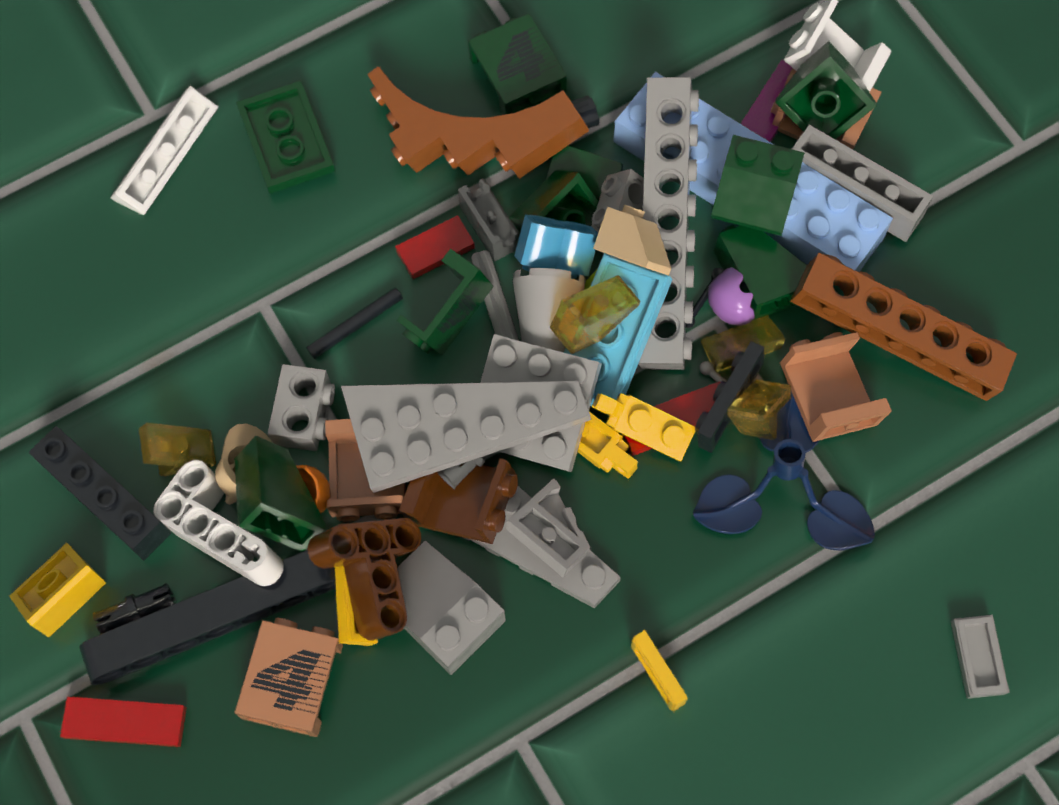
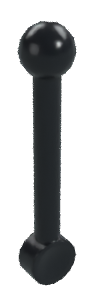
M718 267L712 271V280L693 307V323H686V328H692L695 325V317L708 299L709 285L724 271L723 268Z

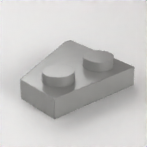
M552 479L508 519L505 529L560 576L564 577L587 555L590 545L584 533L577 527L576 517L571 507L565 508L558 494L560 490L558 482Z

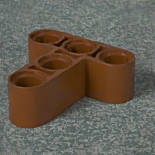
M408 518L341 524L313 536L308 543V555L314 565L319 568L344 566L355 624L359 634L367 640L374 641L403 630L407 622V612L395 558L412 552L420 546L421 532L417 524Z

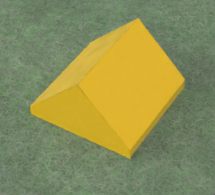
M66 543L9 597L32 627L50 637L91 599L106 582Z

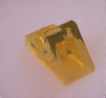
M756 379L728 408V417L740 433L744 435L776 440L777 413L791 399V385Z
M145 423L139 428L143 463L158 465L160 476L177 474L185 463L192 460L203 461L208 467L216 464L211 430L156 423Z

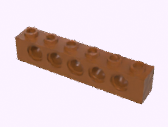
M820 252L807 264L790 301L851 333L858 332L859 337L985 401L1003 391L1017 355L1016 352L1006 348L1003 342L986 338L974 332L973 328L968 324L955 322L941 315L938 309L929 305H922L908 298L903 291L888 288L876 282L870 274L861 271L857 272L843 265L838 258L832 255H823ZM833 285L838 286L843 291L844 296L837 294ZM866 302L871 303L876 308L877 313L872 312ZM900 319L908 324L909 330L901 325ZM933 336H936L941 341L942 347L935 343ZM966 352L973 357L974 363L967 358Z

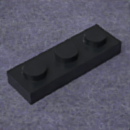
M751 341L745 352L739 351L731 365V376L727 382L721 381L713 396L715 403L709 412L704 411L696 423L695 431L698 436V447L710 453L713 452L764 365L763 346Z

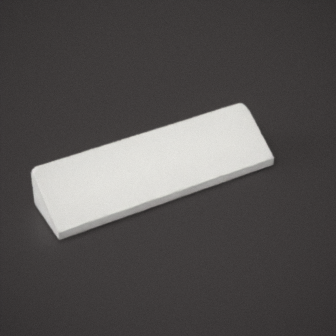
M189 86L110 198L144 215L218 106L196 89Z

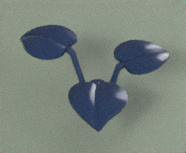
M791 390L778 398L768 408L760 421L758 428L759 440L764 448L774 451L772 466L768 467L766 475L756 490L751 492L749 484L738 476L722 475L713 479L705 486L693 510L694 518L710 530L724 534L743 533L752 529L761 519L762 509L755 499L762 494L772 477L777 476L783 480H794L799 477L802 480L811 506L816 509L808 517L807 528L811 538L818 545L830 550H847L870 544L875 538L874 526L870 516L861 503L850 494L832 490L823 496L821 504L816 500L808 478L809 472L803 467L806 453L811 451L819 441L812 442Z

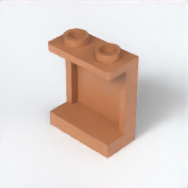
M351 419L325 420V435L329 442V484L331 497L327 500V509L331 517H337V520L344 522L356 521L360 519V516L375 515L377 519L396 518L397 514L400 513L399 509L406 493V483L373 493L369 486Z

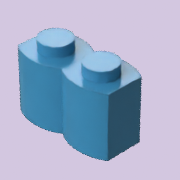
M525 215L514 256L526 271H529L530 268H552L571 271V279H577V276L580 274L589 276L596 251L593 247L598 232L593 227L580 223L558 221L537 215Z

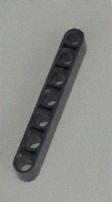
M308 550L282 560L283 572L280 578L271 585L261 586L243 576L93 637L79 646L91 685L111 682L336 589L335 567L319 568L310 560Z

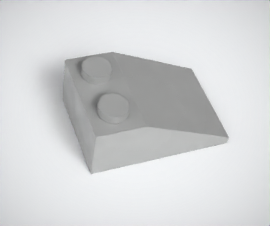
M426 541L397 567L407 612V622L404 629L450 675L506 621L505 611L476 582Z

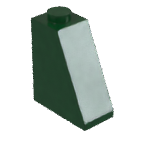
M734 224L726 227L719 233L714 253L724 270L733 267L742 273L743 280L739 285L740 290L744 293H753L750 307L754 311L755 318L752 321L796 305L790 301L807 266L763 231Z
M255 436L234 458L238 526L304 552L308 548L309 540L326 530V524L288 449Z

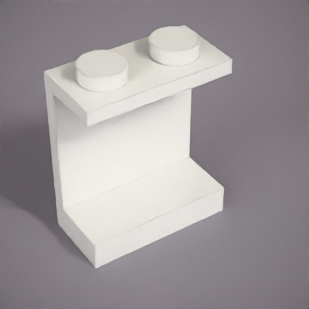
M827 0L822 4H813L804 14L803 19L805 22L802 28L790 39L789 45L791 47L784 60L797 71L802 63L829 41L853 66L870 92L891 50L883 42L863 50L830 19V16L839 2L838 0Z

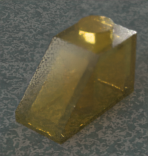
M617 275L562 299L550 329L567 350L574 354L600 342L632 313L641 301L620 276Z

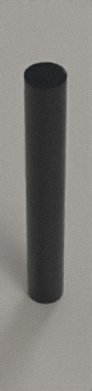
M394 287L307 346V351L313 359H316L403 299L401 293Z

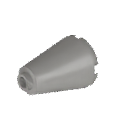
M530 268L529 275L520 276L521 269L513 273V287L522 342L564 353L585 288L586 279L583 275L580 274L577 281L571 279V271L560 269Z

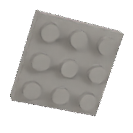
M494 334L480 383L578 381L589 411L602 363ZM586 422L499 452L572 472Z

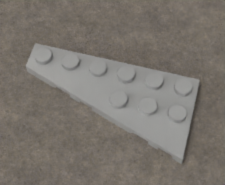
M578 381L341 386L369 486L373 493L591 420Z

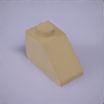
M624 205L622 211L607 207L593 249L638 266L669 275L671 266L657 224L643 219L645 211Z

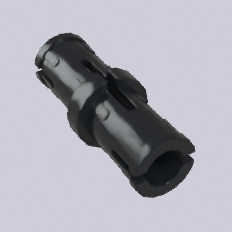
M165 583L163 586L138 596L134 594L125 596V601L101 611L93 612L94 621L98 620L99 623L96 624L99 633L103 634L172 606L176 602L174 597L171 598L173 593L168 583Z

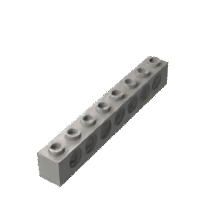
M691 77L647 78L643 211H645L643 219L657 224L666 252L676 253L678 259L673 265H670L671 271L668 275L673 279L670 287L677 290V295L672 301L663 302L639 361L641 369L685 370V360L692 359V338H686V323H693V301H687V288L694 287V266H688V252H695V230H689V216H696V195L689 194L690 181H697V159L690 158L691 146L698 145V124H691L692 112H698L699 90H692ZM669 113H678L682 116L680 121L675 124H668L663 121L664 117ZM669 147H676L681 150L679 156L674 159H667L662 154ZM667 182H676L680 185L679 190L674 194H665L661 191V188ZM672 216L679 220L677 227L672 230H665L660 227L661 221L666 217ZM669 322L677 327L673 336L661 338L656 334L657 328L662 323Z

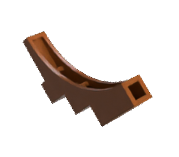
M379 66L367 74L374 84L370 89L374 98L381 106L386 104L391 111L386 115L395 129L389 134L395 144L391 151L402 166L408 163L416 173L444 155L453 169L459 166L468 176L496 157L505 172L512 169L520 179L590 131L564 91L538 105L513 114L487 118L458 117L434 111L412 100L392 83Z

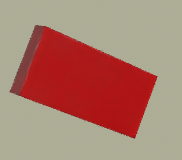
M457 215L395 246L413 280L443 265L442 259L450 248L461 256L475 249V243Z

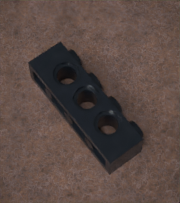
M55 426L28 452L143 561L171 534L161 521L59 427Z

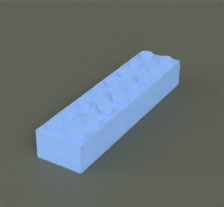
M655 72L650 78H663L664 76ZM647 82L615 120L614 143L645 161ZM699 99L698 112H692L691 124H698V145L691 146L690 158L697 159V181H690V191L714 205L732 136L737 135L769 144L772 143ZM669 113L664 117L663 121L668 124H675L680 121L682 116L678 113ZM669 147L663 152L662 156L667 159H674L679 156L681 150L676 147ZM802 162L782 236L765 233L805 264H808L820 252L823 255H832L838 258L843 265L858 272L885 238L893 218Z

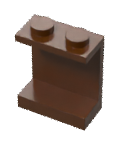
M500 459L497 468L485 465L479 467L477 465L454 490L435 472L410 481L399 512L405 518L414 521L418 527L493 544L496 534L501 532L504 527L505 509L508 500L516 493L518 486L517 474L507 460Z

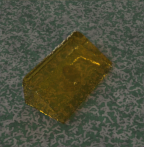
M768 315L753 320L746 325H739L701 339L704 350L716 372L730 368L739 351L745 352L751 341L764 347V355L781 349L785 341L782 332Z

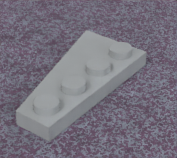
M517 486L515 495L508 500L505 509L504 527L501 532L496 534L493 544L464 538L483 546L485 550L498 557L501 556L529 574H535L550 582L555 588L593 608L607 596L621 579L618 574L590 549L587 555L562 577L505 529L508 519L532 499L519 486Z

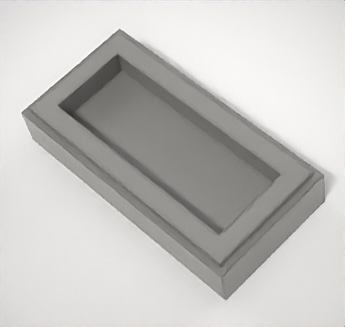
M993 615L953 619L951 625L966 698L997 696L1009 693Z

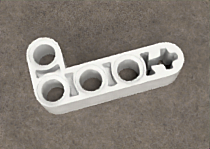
M192 460L185 463L157 499L154 505L155 517L175 535L252 582L261 586L275 583L283 572L282 559L261 539L213 512L212 510L224 494L215 480V473L203 461ZM254 556L258 559L257 562L252 561Z

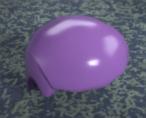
M733 267L725 269L711 282L707 293L708 300L714 313L724 322L731 325H746L755 318L754 311L750 307L753 293H744L740 290L739 285L743 280V275Z

